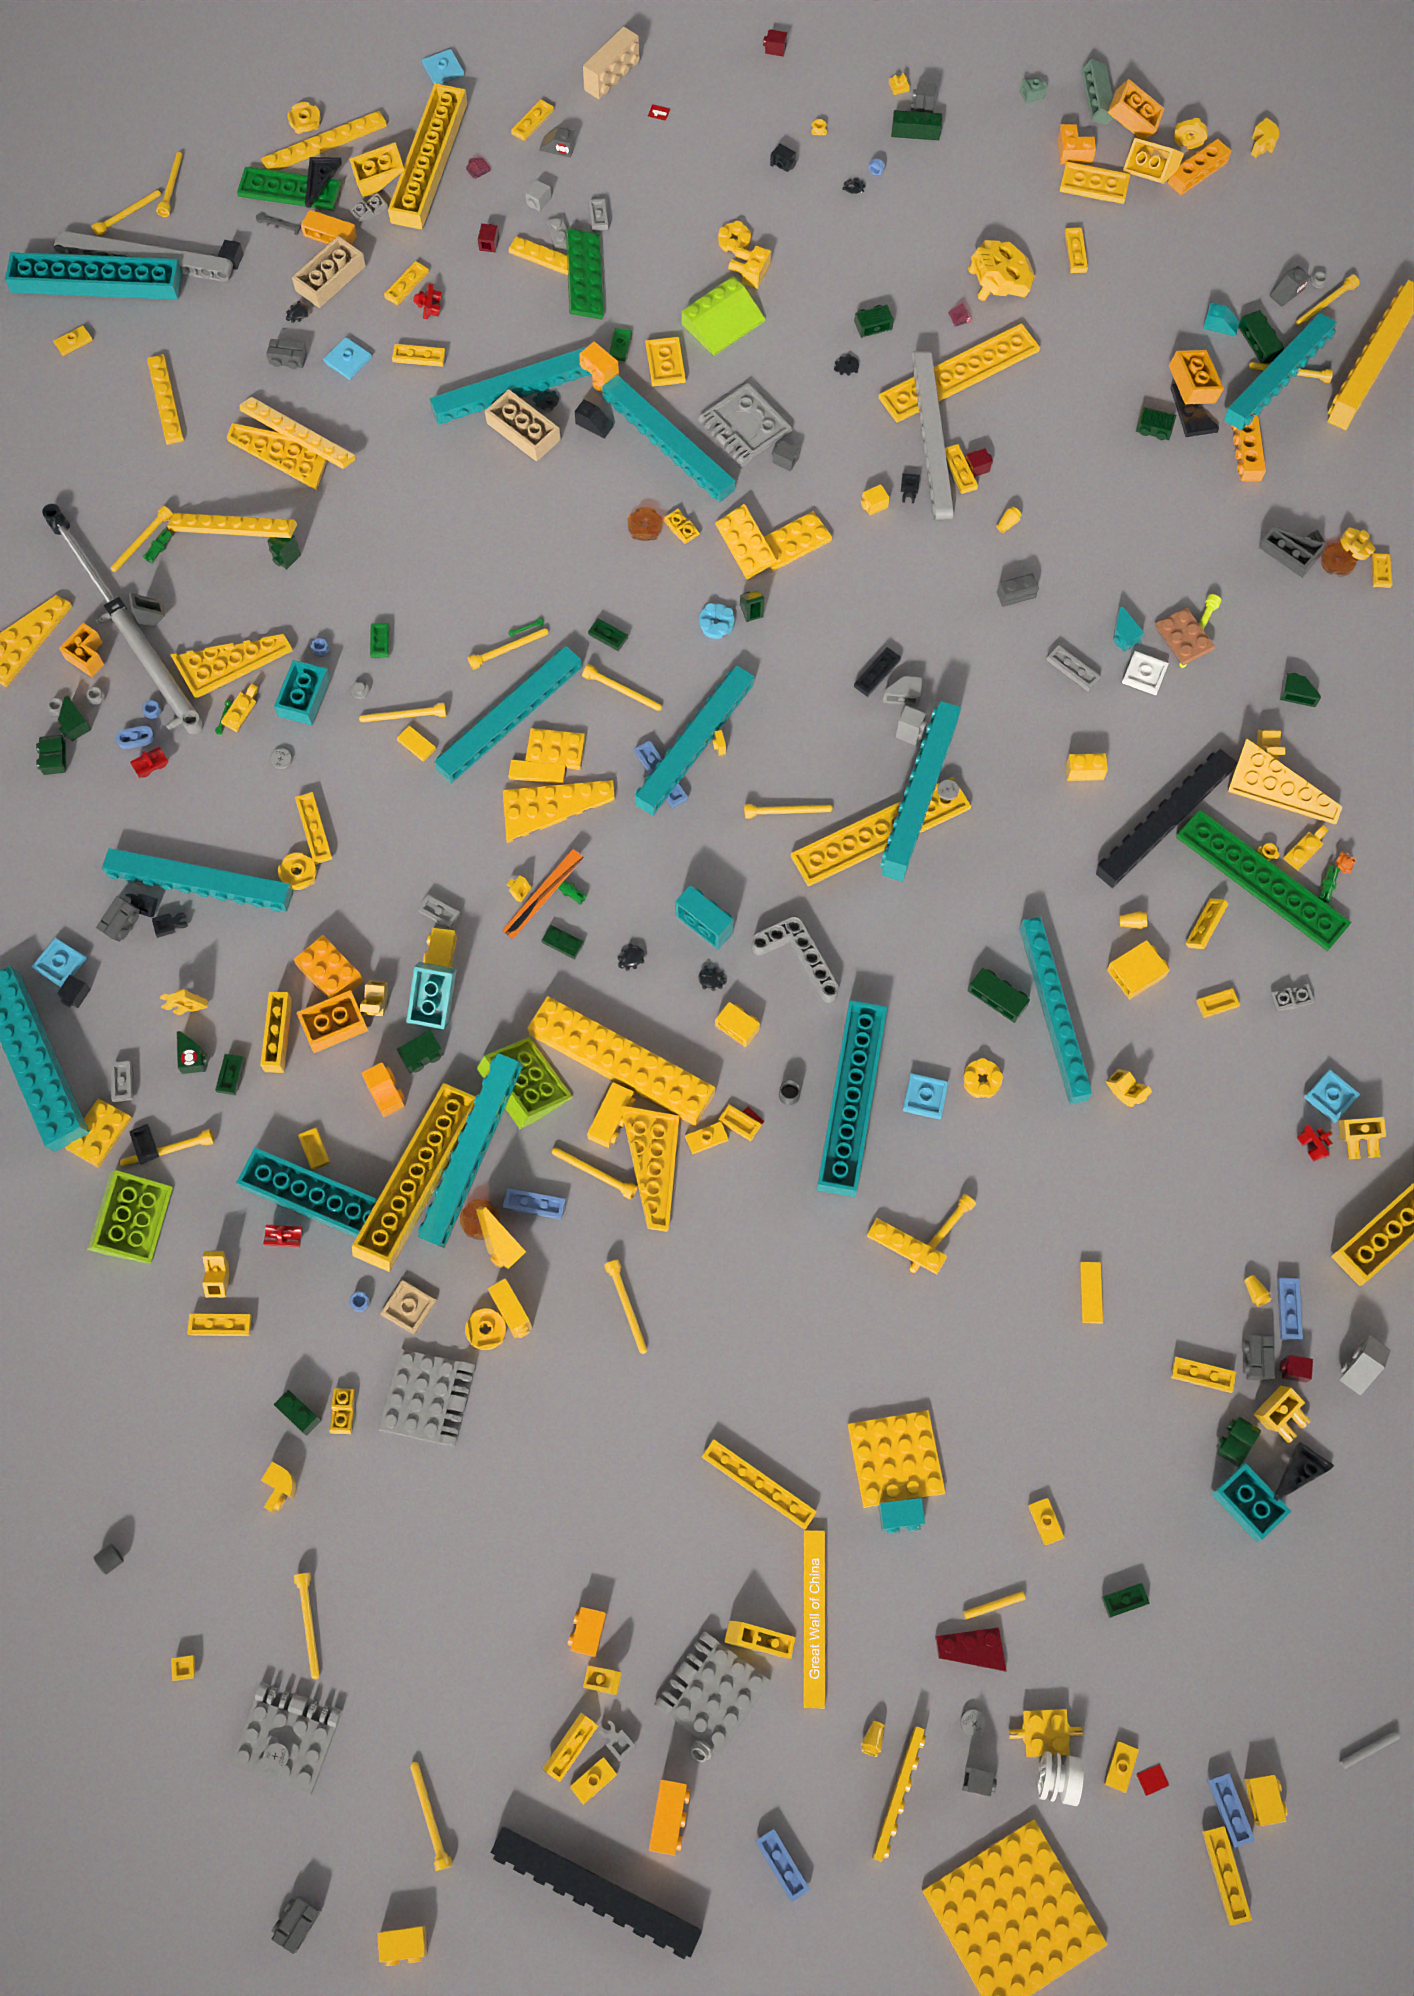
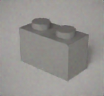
M905 706L898 722L896 738L916 746L918 740H922L927 725V721H925L926 713Z

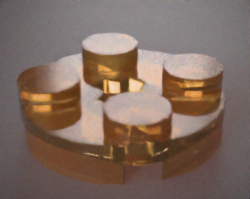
M638 508L636 512L631 513L628 517V531L633 539L641 541L656 540L662 531V517L653 508ZM646 521L648 526H642L641 524Z
M1340 541L1326 547L1322 554L1321 565L1327 573L1331 575L1333 573L1339 574L1338 576L1342 577L1349 575L1354 570L1359 559L1352 556L1354 553L1350 550L1347 552ZM1336 558H1342L1343 562H1341L1340 560L1337 561Z
M476 1199L468 1203L461 1211L460 1225L468 1237L484 1240L480 1224L474 1221L478 1218L476 1208L479 1206L486 1207L499 1223L500 1214L491 1202L484 1199Z

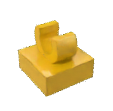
M904 73L900 76L894 75L893 78H889V85L894 95L909 91L910 86Z
M520 875L516 880L510 879L506 884L511 887L509 889L510 893L519 902H522L531 890V886L525 877Z

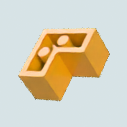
M1060 124L1057 138L1060 164H1066V162L1093 164L1096 151L1095 137H1078L1077 124Z
M596 342L591 343L579 353L580 365L584 370H588L592 374V384L597 391L602 392L604 384L616 375L619 376L618 361Z
M82 623L59 648L67 661L92 678L104 666L99 654L95 652L103 642L98 633L85 623Z
M383 1062L361 1072L383 1117L405 1107L402 1102L405 1097L401 1089L396 1090L394 1084L397 1082L389 1066L385 1068Z

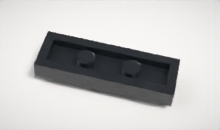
M886 647L854 683V688L869 697L901 661V656Z

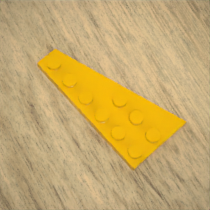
M234 423L231 424L227 435L228 442L311 488L318 489L328 461L327 459L281 433Z
M284 634L263 637L261 640L252 642L247 640L241 644L234 645V643L208 647L202 651L194 652L192 650L186 651V654L177 655L175 653L170 655L194 698L197 699L293 650Z
M1246 738L1228 792L1332 824L1337 823L1342 810L1340 804Z
M613 780L503 790L507 843L517 837L529 835L530 832L537 829L541 830L564 821L567 817L574 814H581L589 808H596L615 800Z

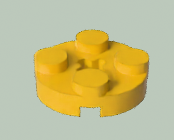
M300 102L291 107L290 113L288 111L289 124L296 133L301 134L320 127L321 116L317 106H311L308 102Z
M1199 118L1178 123L1174 132V141L1180 147L1183 145L1187 146V149L1198 148L1207 139V127Z
M741 221L726 224L719 229L718 243L722 250L726 252L728 250L733 251V254H735L738 246L746 250L748 249L751 242V232Z
M1349 527L1340 538L1343 548L1347 552L1349 550L1353 552L1352 556L1356 559L1366 560L1376 550L1369 539V533L1365 530L1359 531Z
M303 853L287 855L278 867V876L281 882L289 883L292 890L304 889L312 885L316 880L317 869L312 858L303 855ZM295 868H299V870H302V872H300V874L298 875L293 874V872H295Z
M980 1058L971 1062L966 1067L963 1075V1084L966 1091L972 1096L989 1098L1000 1089L1003 1075L996 1064L985 1058ZM979 1075H985L987 1082L982 1081L980 1083L978 1081Z
M488 1308L479 1309L467 1320L465 1334L474 1348L491 1350L503 1343L506 1335V1324L503 1317L494 1310ZM484 1324L491 1327V1330L486 1335L484 1332H480Z

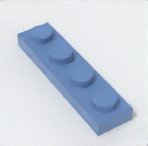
M648 741L634 749V753L648 774H653L657 763L660 760L663 761L653 744ZM678 783L666 801L671 808H674L687 801L688 797Z

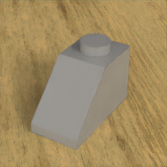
M916 676L902 677L884 690L883 702L919 706L922 678H917Z

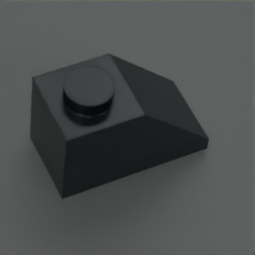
M585 399L582 400L574 411L575 423L604 439L614 427V424L598 406Z

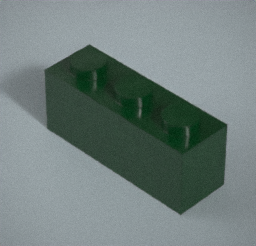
M894 110L891 137L939 141L942 113Z
M1261 310L1242 316L1238 328L1260 363L1268 364L1273 362L1284 350V345L1276 336L1275 330L1269 325L1266 316L1262 314Z
M983 967L970 983L967 990L1013 1023L1018 1020L1030 1002V999L1024 992L1017 991L1008 981H1002L996 977L993 971L986 970Z

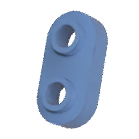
M148 726L124 729L116 735V741L123 749L146 746L154 740V733Z

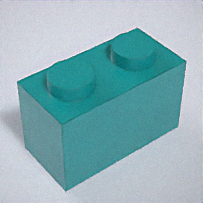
M922 1498L885 1502L878 1505L882 1531L887 1530V1534L899 1533L900 1529L908 1528V1531L921 1530L920 1526L925 1525Z

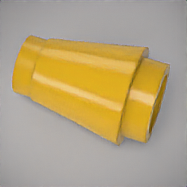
M1013 506L1007 508L996 526L997 529L1005 533V531L1020 521L1021 512Z
M1140 910L1119 915L1120 927L1138 929L1147 927V913Z
M1255 1275L1244 1280L1252 1303H1255L1257 1307L1271 1300V1293Z
M877 1721L872 1722L861 1742L862 1752L870 1756H878V1753L882 1750L884 1724Z

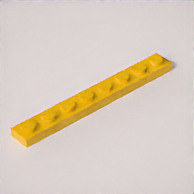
M376 111L262 157L261 161L266 170L278 171L387 126L386 121L380 111Z
M253 397L240 404V411L342 469L355 461V455Z
M174 513L167 527L170 531L291 538L297 523L294 519Z

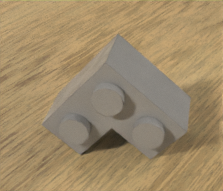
M1371 1335L1366 1340L1362 1339L1357 1344L1356 1351L1352 1356L1354 1359L1351 1363L1346 1362L1340 1370L1342 1372L1340 1381L1360 1396L1385 1368L1391 1351Z

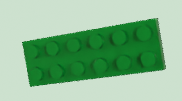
M245 166L237 194L238 197L306 207L305 197L308 176ZM331 179L310 208L334 211L342 186L341 180Z
M567 228L569 314L602 320L604 313L600 235Z

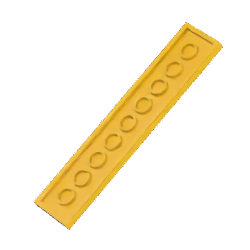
M1021 323L935 366L934 374L938 402L1039 352L1040 346ZM914 377L879 394V400L896 423L919 412Z
M954 777L946 779L955 781ZM940 783L936 784L920 833L971 809V805L960 787L958 796L955 799L944 800L937 791ZM901 801L791 853L790 857L807 886L809 887L884 851L887 847L889 835L892 833L895 818L898 816Z

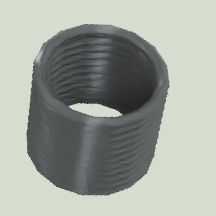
M794 1080L784 1081L779 1088L780 1101L786 1105L796 1104L800 1098V1085ZM786 1087H792L798 1094L793 1098H787L782 1094V1090Z
M113 1544L106 1546L105 1549L93 1556L96 1565L105 1575L124 1562L122 1555Z

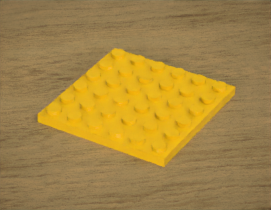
M1034 1819L922 1890L981 1996H1031L1108 1945Z

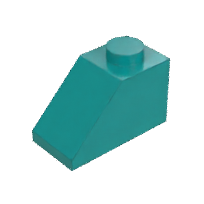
M1211 302L1203 329L1236 337L1240 321L1228 306Z
M1122 606L1119 608L1116 616L1113 640L1116 646L1125 652L1141 642L1144 631Z

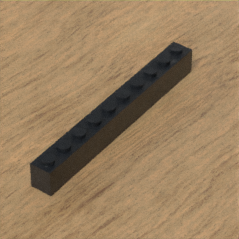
M1221 748L1216 753L1212 752L1207 757V762L1204 765L1201 763L1195 769V774L1192 777L1188 775L1182 782L1183 785L1180 788L1176 787L1171 792V797L1168 800L1165 798L1159 804V809L1156 812L1154 810L1151 811L1146 817L1147 820L1144 823L1140 822L1135 827V832L1132 835L1128 834L1122 840L1123 844L1120 847L1115 846L1109 853L1111 856L1107 859L1103 858L1098 863L1096 875L1113 889L1234 770L1237 762Z
M505 1826L502 1827L490 1852L495 1855L493 1860L503 1865L506 1862L514 1865V1871L525 1875L526 1872L533 1875V1881L543 1886L545 1883L554 1886L552 1889L554 1892L565 1896V1893L573 1896L572 1901L583 1907L586 1903L594 1907L592 1910L594 1913L602 1917L605 1914L613 1917L612 1922L623 1928L626 1924L634 1928L632 1932L642 1938H645L646 1935L654 1938L652 1943L665 1949L666 1945L673 1948V1954L682 1959H685L686 1956L691 1958L701 1936L702 1929Z

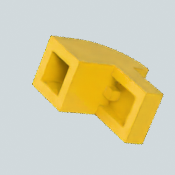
M1265 118L1256 126L1252 139L1256 142L1251 155L1255 158L1261 153L1264 154L1267 150L1272 153L1279 138V128L1268 118Z
M1258 729L1257 746L1275 759L1280 760V755H1285V747L1280 746L1281 731L1277 729Z
M369 980L365 984V1000L360 1004V1012H364V1015H384L388 995V982Z
M1118 1069L1105 1081L1111 1091L1129 1107L1144 1102L1147 1096L1152 1093L1148 1085L1137 1083L1130 1071Z
M204 1251L202 1257L205 1267L203 1279L205 1298L226 1297L229 1285V1260H226L224 1251Z
M271 1462L261 1481L275 1488L264 1508L275 1514L277 1510L280 1511L283 1507L286 1495L292 1499L294 1498L296 1482L290 1472Z

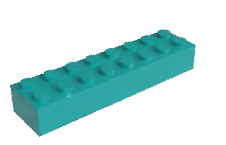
M255 1147L236 1181L242 1190L357 1238L378 1200Z

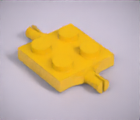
M1067 1709L1022 1710L1023 1723L1021 1729L1008 1730L1009 1739L1022 1738L1025 1744L1026 1757L1042 1756L1044 1751H1050L1052 1756L1055 1753H1059L1060 1756L1070 1755L1069 1742L1071 1736H1083L1084 1734L1082 1726H1069Z

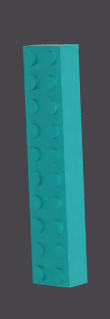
M10 252L5 281L11 293L178 300L182 271L178 259Z
M940 701L938 708L934 707L931 721L928 724L925 738H923L920 753L917 755L915 767L912 770L909 784L906 787L903 801H901L898 816L895 818L892 833L889 835L887 847L881 859L880 868H883L882 876L901 882L905 878L962 707Z
M11 966L0 970V1042L44 1146L56 1152L90 1132L20 972Z
M849 1000L816 1191L856 1197L887 1013L886 1006Z

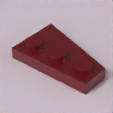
M999 1627L935 1636L939 1659L1007 1672Z

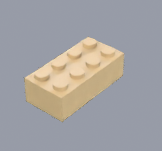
M623 26L583 65L584 90L600 99L634 65L638 64L640 57L639 36Z
M337 236L292 277L295 291L318 308H321L366 267L363 253Z
M509 389L485 410L487 424L536 462L560 441L559 427Z

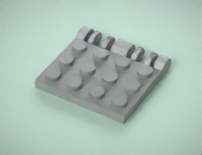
M749 383L701 414L698 418V422L707 431L715 427L717 423L719 424L712 430L711 435L716 437V440L723 448H726L728 453L736 450L738 446L741 447L733 454V458L742 467L792 432V427Z
M400 1349L381 1417L379 1431L455 1447L457 1438L442 1435V1432L458 1435V1429L446 1427L444 1424L445 1420L461 1422L462 1417L447 1414L448 1410L458 1413L464 1412L467 1398L452 1395V1393L468 1394L469 1389L466 1387L454 1385L456 1379L471 1382L472 1376L458 1373V1371L473 1374L475 1365Z
M704 1631L699 1639L710 1646L712 1651H709L699 1642H696L694 1645L697 1650L708 1656L704 1663L698 1660L695 1655L689 1653L687 1658L699 1666V1670L696 1671L683 1661L675 1675L686 1682L688 1686L685 1688L672 1678L669 1683L675 1689L680 1690L682 1695L677 1700L670 1692L663 1690L661 1694L675 1704L674 1707L670 1706L660 1697L654 1705L701 1741L707 1742L714 1751L721 1755L771 1680Z
M261 1682L230 1765L312 1794L339 1723L342 1710L333 1708L328 1723L325 1724L330 1711V1706L325 1705L319 1721L313 1720L318 1707L317 1701H312L307 1717H305L304 1713L309 1698L294 1694L288 1710H285L290 1692L285 1691L282 1694L279 1707L273 1706L278 1688L272 1686L267 1697L270 1685ZM274 1743L285 1745L289 1751L288 1763L279 1770L269 1769L263 1760L266 1748Z

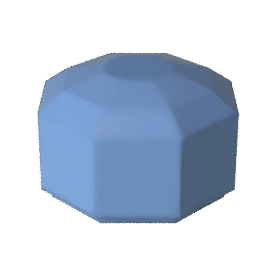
M877 158L872 159L868 170L873 175L879 176L885 170V164Z
M317 638L311 644L314 655L322 657L328 654L330 647L326 639Z
M154 700L146 701L142 706L145 717L149 719L158 718L162 712L159 703Z
M356 1291L350 1296L349 1304L355 1311L363 1312L369 1308L370 1298L365 1292Z

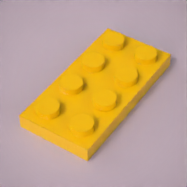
M1066 162L1059 192L1124 204L1130 174Z
M745 504L715 522L747 580L777 562L776 557Z
M814 511L764 536L777 559V562L769 566V568L773 572L832 541L831 534Z

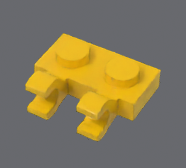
M186 989L177 990L176 993L170 995L163 994L160 996V999L167 1000V1003L162 1005L161 1008L170 1010L175 1006H179L177 1010H173V1013L177 1015H182L187 1011L195 1012L208 1007L207 999L188 992Z

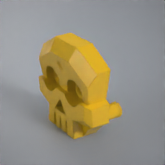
M985 240L971 256L972 263L968 267V271L971 274H976L980 285L983 286L977 294L978 298L985 301L991 292L999 296L1011 294L1026 297L1035 277L1028 257L1011 242L1001 243L998 240Z

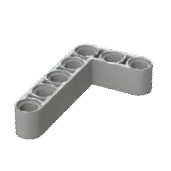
M788 918L753 936L751 949L754 954L760 956L790 943L821 999L826 1003L836 1000L839 989L838 984L799 918ZM796 926L798 930L793 931L789 927ZM779 934L782 937L777 939L774 938L773 935ZM763 942L765 945L760 947L756 943ZM805 942L807 945L800 946L798 943ZM813 957L816 961L809 962L807 958ZM822 973L825 977L818 978L816 974ZM831 989L834 991V993L827 994L825 990Z

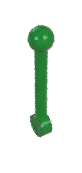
M539 618L532 624L516 630H509L508 634L513 637L516 633L531 627L542 626L543 620Z
M225 700L224 702L225 708L221 720L227 713L228 707L231 706L230 700ZM221 720L219 726L215 729L218 735L223 733Z

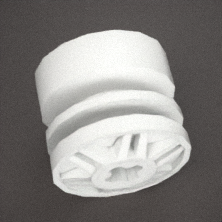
M1044 1751L1037 1771L1038 1798L1045 1800L1048 1795L1049 1800L1054 1802L1058 1792H1060L1061 1803L1077 1806L1081 1798L1084 1780L1083 1758L1067 1755L1062 1765L1059 1753H1055L1052 1760V1753Z

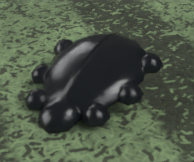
M858 178L848 179L847 182H844L845 187L842 190L851 194L864 192L863 188L866 185L863 184L862 180L859 181Z
M297 301V304L290 306V311H286L287 321L291 320V323H294L295 320H298L300 322L302 318L308 317L309 307L306 303Z
M847 354L846 357L841 356L839 357L840 361H835L834 371L839 372L840 375L846 373L847 376H850L853 372L858 373L859 361L851 356V354Z
M544 391L543 394L537 393L533 401L536 403V407L541 406L542 410L545 408L553 410L559 402V397L555 391H552V393Z
M632 943L628 944L626 950H621L622 956L617 957L620 961L618 967L621 969L625 968L626 971H629L630 967L637 969V965L645 962L643 950Z
M706 965L698 975L703 989L711 988L712 991H715L716 987L722 989V985H725L727 982L726 978L722 977L724 973H718L716 967L711 969Z

